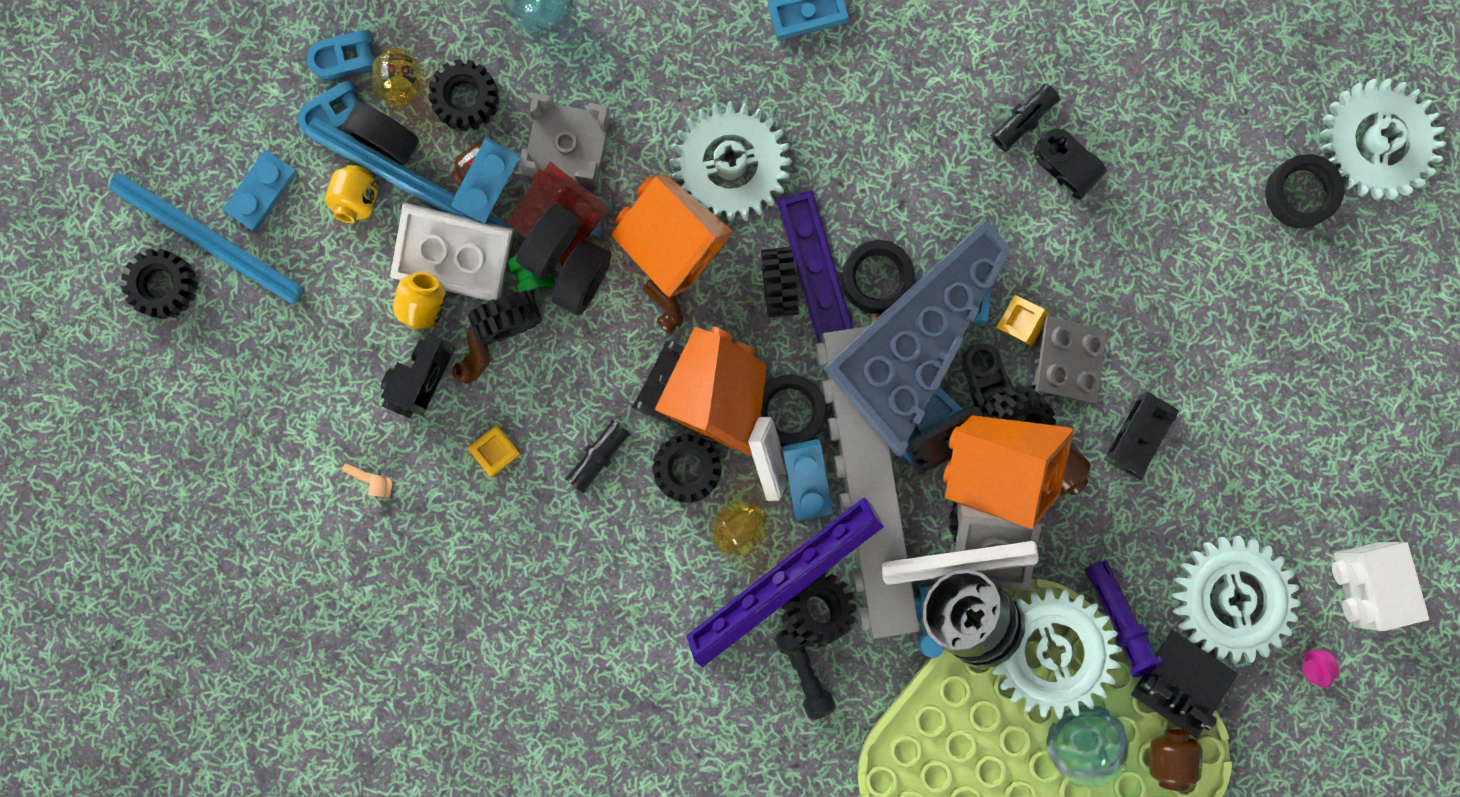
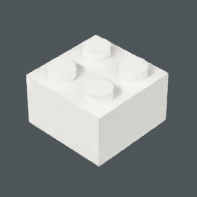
M1376 542L1334 553L1336 562L1332 563V573L1336 582L1343 586L1346 600L1342 601L1343 612L1349 622H1353L1355 628L1387 631L1430 620L1408 542Z

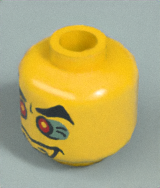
M347 165L345 168L337 169L332 174L325 193V204L333 211V216L339 221L354 223L355 220L366 219L373 212L379 194V184L374 179L373 173L368 169L358 165Z
M417 272L404 277L397 286L393 302L394 315L401 323L411 329L419 330L433 327L439 322L446 300L445 288L436 277L425 272Z

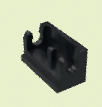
M671 340L665 342L654 367L632 408L670 426L672 419L654 409L685 348Z
M1150 392L1140 394L1104 460L1138 480H1142L1146 469L1172 422L1175 421L1179 410L1155 397Z
M966 407L910 436L906 451L918 475L952 459L953 449L949 448V441L953 430L957 426L960 427L972 415L984 417L980 407Z

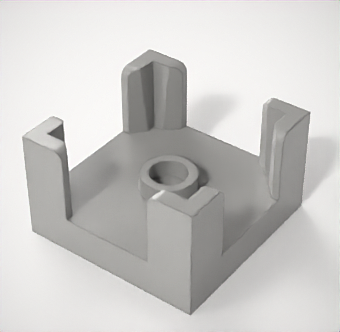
M533 93L530 105L533 123L528 149L522 148L519 167L525 176L597 188L610 122L608 107L589 103V110L556 105L553 98L549 95Z
M957 504L959 527L956 544H951L949 553L1029 541L1035 542L1038 547L1042 526L1041 520L1033 529L966 505ZM1034 565L980 573L986 575L1000 588L1029 591Z

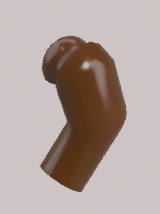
M651 279L648 280L644 285L643 291L663 310L664 314L657 318V324L665 333L670 334L677 326L680 328L683 322V316L676 296L668 297Z
M474 331L466 333L470 353L460 364L456 363L452 370L454 378L465 384L476 381L490 363L488 345L478 344Z

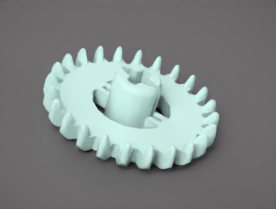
M1390 78L1381 83L1379 90L1376 86L1377 80L1372 79L1367 82L1365 91L1363 90V85L1357 83L1352 87V96L1349 91L1342 92L1339 96L1340 103L1333 102L1329 107L1333 115H1327L1323 118V123L1330 129L1320 132V137L1329 141L1328 144L1320 148L1321 152L1331 154V158L1328 160L1338 168L1342 177H1346L1344 187L1350 189L1356 184L1358 185L1357 193L1359 196L1366 195L1370 190L1371 196L1375 200L1380 199L1384 193L1388 199L1393 200L1398 197L1399 192L1407 196L1413 192V187L1420 188L1424 186L1426 180L1422 179L1421 176L1431 177L1436 174V170L1428 164H1437L1443 160L1442 156H1437L1432 151L1439 150L1446 145L1444 141L1439 142L1433 139L1434 136L1442 133L1445 127H1431L1430 124L1440 116V113L1425 114V110L1432 100L1417 104L1416 99L1420 89L1405 96L1406 82L1399 84L1392 91V79ZM1374 115L1373 126L1366 130L1362 138L1363 148L1371 155L1370 163L1362 157L1356 147L1355 135L1358 125L1362 120ZM1406 143L1404 155L1393 165H1388V155Z
M732 101L728 102L725 113H722L718 105L714 103L712 106L713 116L709 117L703 109H699L700 123L698 124L692 119L687 118L686 123L691 132L677 131L678 138L684 144H672L671 149L681 157L670 159L669 164L681 170L672 174L671 178L675 182H684L681 187L686 192L691 193V196L705 208L713 210V214L718 219L722 213H726L728 222L733 223L735 214L740 213L743 220L748 221L750 209L758 215H762V202L769 206L775 205L771 192L775 194L784 193V188L777 181L789 180L790 174L784 172L781 168L790 166L792 160L780 155L787 152L790 145L789 143L777 144L784 132L782 129L770 132L774 124V118L771 117L761 123L762 110L760 108L752 116H748L747 103L742 105L739 113H735ZM735 137L744 140L753 148L746 151L739 142L733 140L725 141L715 149L714 160L703 162L709 147L722 138ZM726 154H732V157L736 159V166L729 167L728 162H724ZM758 163L754 177L747 184L739 188L726 189L717 186L708 178L718 174L723 179L736 180L745 173L747 166Z
M1241 536L1233 538L1232 547L1225 537H1219L1218 549L1209 542L1203 544L1206 556L1197 551L1190 553L1196 563L1195 566L1187 563L1180 565L1188 574V577L1174 578V582L1184 587V591L1173 593L1171 597L1183 601L1184 605L1174 609L1173 613L1187 616V619L1178 625L1179 629H1194L1187 640L1196 643L1203 639V644L1200 648L1207 653L1215 648L1214 657L1219 661L1223 660L1229 652L1231 663H1238L1242 653L1245 656V660L1252 663L1256 657V650L1261 656L1268 657L1270 654L1268 644L1281 648L1282 642L1279 634L1292 635V631L1286 623L1287 621H1298V616L1290 612V610L1301 605L1299 600L1291 598V594L1298 591L1299 586L1288 584L1287 582L1293 576V570L1281 571L1284 557L1278 556L1271 560L1273 551L1271 546H1265L1259 552V543L1256 539L1249 540L1245 548V543ZM1239 571L1251 575L1259 583L1263 592L1264 606L1260 616L1252 624L1249 615L1257 606V595L1250 585L1241 582ZM1222 575L1225 583L1219 584L1212 595L1213 604L1221 614L1233 617L1235 628L1224 625L1214 615L1210 604V593L1213 585ZM1234 593L1240 594L1241 600L1235 602V605H1230L1229 598L1234 597Z
M1049 588L1046 591L1045 600H1041L1034 591L1031 592L1030 605H1027L1022 599H1017L1025 616V634L1017 651L1009 660L994 669L993 674L1007 676L1000 688L1002 690L1015 688L1011 697L1013 703L1026 697V712H1030L1036 704H1040V714L1043 718L1047 716L1050 708L1054 707L1057 717L1062 719L1065 707L1069 706L1073 714L1079 716V702L1082 701L1087 707L1094 709L1091 698L1093 693L1101 698L1107 697L1105 691L1100 686L1101 683L1111 685L1116 683L1115 679L1107 673V670L1121 668L1118 662L1109 658L1111 655L1120 653L1121 648L1108 644V641L1116 637L1118 633L1115 630H1103L1110 620L1109 616L1097 619L1094 617L1098 610V604H1093L1086 609L1083 608L1084 595H1079L1072 603L1070 602L1067 589L1062 592L1059 599H1055L1052 589ZM1053 624L1070 628L1078 634L1083 643L1085 653L1083 664L1073 677L1070 676L1068 670L1074 658L1073 649L1067 639L1055 634ZM1047 628L1053 643L1059 649H1066V653L1061 655L1062 662H1060L1065 675L1064 678L1061 677L1058 665L1051 658L1045 659V655L1050 653V642L1045 632ZM1038 629L1042 639L1037 646V658L1045 669L1055 673L1058 682H1050L1039 678L1027 664L1025 652L1029 638Z

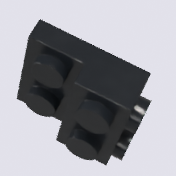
M430 333L427 334L425 340L420 339L411 356V360L415 361L412 368L397 362L394 369L389 368L381 382V389L384 390L381 398L384 399L381 406L410 419L414 412L424 416L455 348L443 339Z

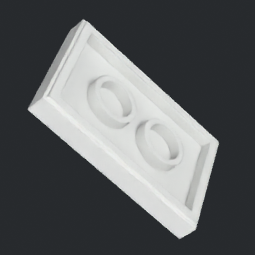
M405 203L402 205L390 277L401 280L413 273L425 272L436 277L445 288V291L486 301L499 299L504 289L508 269L507 263L510 258L515 229L487 222L484 224L475 219Z

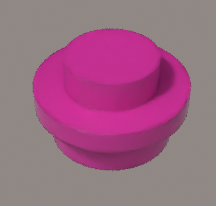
M1322 649L1319 651L1310 650L1303 655L1302 670L1305 677L1311 683L1322 688L1332 685L1334 679L1339 676V666L1332 654Z

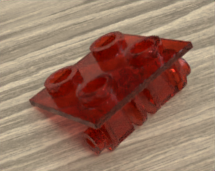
M550 162L544 171L539 169L532 178L534 184L505 222L526 238L535 223L554 203L561 204L581 218L583 221L578 235L559 262L563 266L575 246L581 240H587L610 207Z

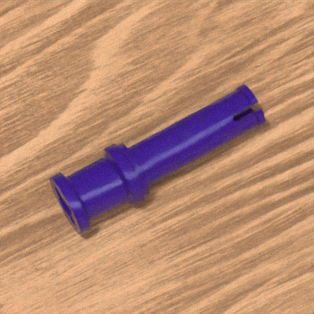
M1099 561L1087 567L1085 573L1092 583L1107 616H1109L1114 630L1118 633L1114 637V642L1116 646L1122 648L1131 666L1129 671L1131 677H1140L1160 668L1164 661L1162 657L1156 656L1147 638L1149 634L1147 627L1138 623L1113 575L1108 561Z

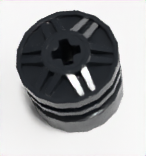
M970 569L957 570L939 578L928 591L923 604V623L928 635L946 651L952 653L964 663L977 668L995 667L1009 660L1020 647L1025 634V616L1019 603L986 575Z

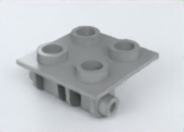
M1045 316V323L1040 331L1039 346L1041 348H1036V353L1040 354V359L1034 360V364L1039 365V368H1036L1035 378L1031 386L1035 387L1034 390L1042 396L1052 394L1097 404L1107 330Z

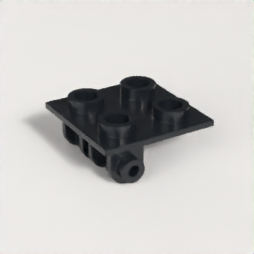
M1171 630L1156 653V656L1162 657L1164 664L1160 668L1143 675L1130 695L1182 730L1188 731L1191 736L1197 739L1203 729L1210 731L1214 727L1217 718L1213 716V713L1238 673L1174 630Z

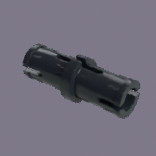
M1044 83L1023 105L1018 104L1012 110L1013 115L990 135L992 141L1002 151H1009L1010 147L1028 130L1033 131L1039 125L1038 120L1060 101L1058 93L1050 85Z
M612 419L592 446L588 444L584 449L587 453L565 478L573 485L581 474L584 473L585 476L576 486L582 493L586 492V489L604 466L606 468L609 467L612 463L609 459L626 438L631 435L622 428L616 437L611 439V436L620 426Z

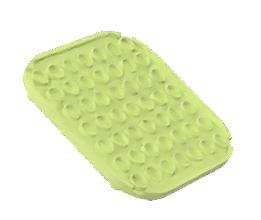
M1031 579L1029 591L1001 588L1014 600L1022 599L1027 605L1031 604V592H1036L1041 600H1045L1046 591L1049 588L1052 589L1055 599H1059L1065 589L1069 591L1070 602L1073 603L1079 596L1076 592L1063 585L1040 579ZM1084 599L1083 608L1086 609L1091 604ZM1097 610L1094 617L1097 619L1104 615ZM1110 620L1104 626V631L1114 630ZM1053 624L1055 634L1067 639L1073 649V662L1068 668L1070 676L1073 677L1083 664L1085 656L1083 643L1078 634L1070 628ZM1047 628L1045 632L1050 642V653L1045 655V659L1051 658L1058 665L1061 677L1064 678L1065 675L1060 662H1062L1061 655L1066 653V649H1059L1053 643ZM1038 629L1029 638L1025 651L1027 664L1039 678L1050 682H1058L1055 673L1045 669L1037 658V646L1042 639ZM1115 638L1108 641V644L1116 646ZM1122 648L1120 653L1109 656L1110 659L1121 665L1120 669L1107 670V673L1115 679L1116 683L1114 685L1101 683L1100 685L1107 697L1101 698L1093 693L1091 698L1094 709H1090L1082 701L1079 702V716H1075L1069 706H1066L1062 719L1057 717L1054 707H1051L1047 716L1043 718L1040 714V704H1036L1030 712H1026V697L1013 703L1011 697L1015 688L1012 687L1006 690L1000 688L1007 676L993 674V670L1001 664L995 667L977 668L964 663L944 649L940 656L930 657L869 732L858 761V786L861 797H1223L1232 771L1228 744L1229 735L1222 719L1215 710L1213 716L1217 718V721L1210 731L1203 729L1197 739L1189 734V738L1199 742L1203 749L1201 779L1197 783L1192 784L1189 790H1168L1160 787L1158 781L1150 775V743L1155 737L1165 735L1166 729L1181 728L1130 695L1142 676L1131 677L1129 673L1131 666Z

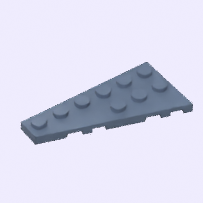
M988 221L976 227L823 368L897 456L903 455L908 447V440L916 425L920 424L925 414L924 410L933 392L939 388L964 340L962 337L970 322L974 321L986 291L992 287L1011 250Z

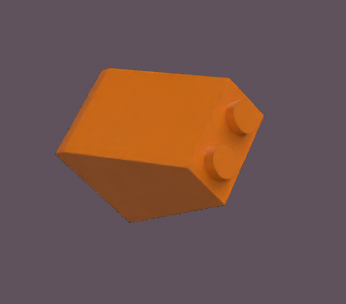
M664 174L657 175L654 178L650 176L641 184L637 190V194L640 197L632 207L626 206L616 217L614 223L618 226L611 236L668 297H672L688 290L734 231L668 175Z
M712 326L710 332L695 327L654 410L708 439L753 457L748 440L758 417H761L767 364L754 357L756 350L738 341L733 344L731 342L733 336L728 332Z
M972 415L960 427H955L950 437L949 448L953 449V453L943 476V481L947 483L945 498L1033 529L1060 497L1074 429Z

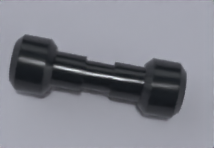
M784 630L776 635L775 641L780 653L788 655L793 669H796L801 680L800 685L806 697L802 705L807 717L817 720L833 713L836 708L835 701L831 692L823 690L818 676H815L812 670L811 660L805 648L807 640L805 639L799 643L795 640V637L798 635L796 630L790 634L787 630Z

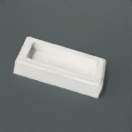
M758 417L748 443L766 500L779 501L788 482L783 452L772 418Z

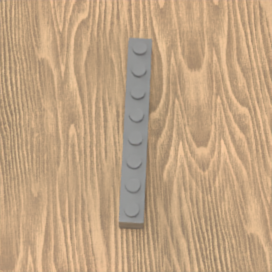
M868 326L823 333L820 336L821 343L815 344L818 366H826ZM826 373L827 380L821 381V388L825 404L831 403L833 418L827 419L830 440H837L839 456H834L833 462L836 478H843L845 493L839 495L842 514L865 497L873 505L884 525L881 530L849 554H855L857 569L852 570V581L855 592H861L864 606L858 608L861 630H867L868 636L873 639L919 632L911 582L887 585L882 575V564L884 562L907 559L889 446Z

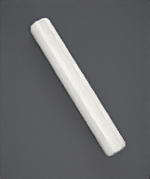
M1029 541L888 561L882 564V575L885 584L891 585L941 578L957 570L970 569L977 572L1035 565L1039 561L1038 549L1035 542Z

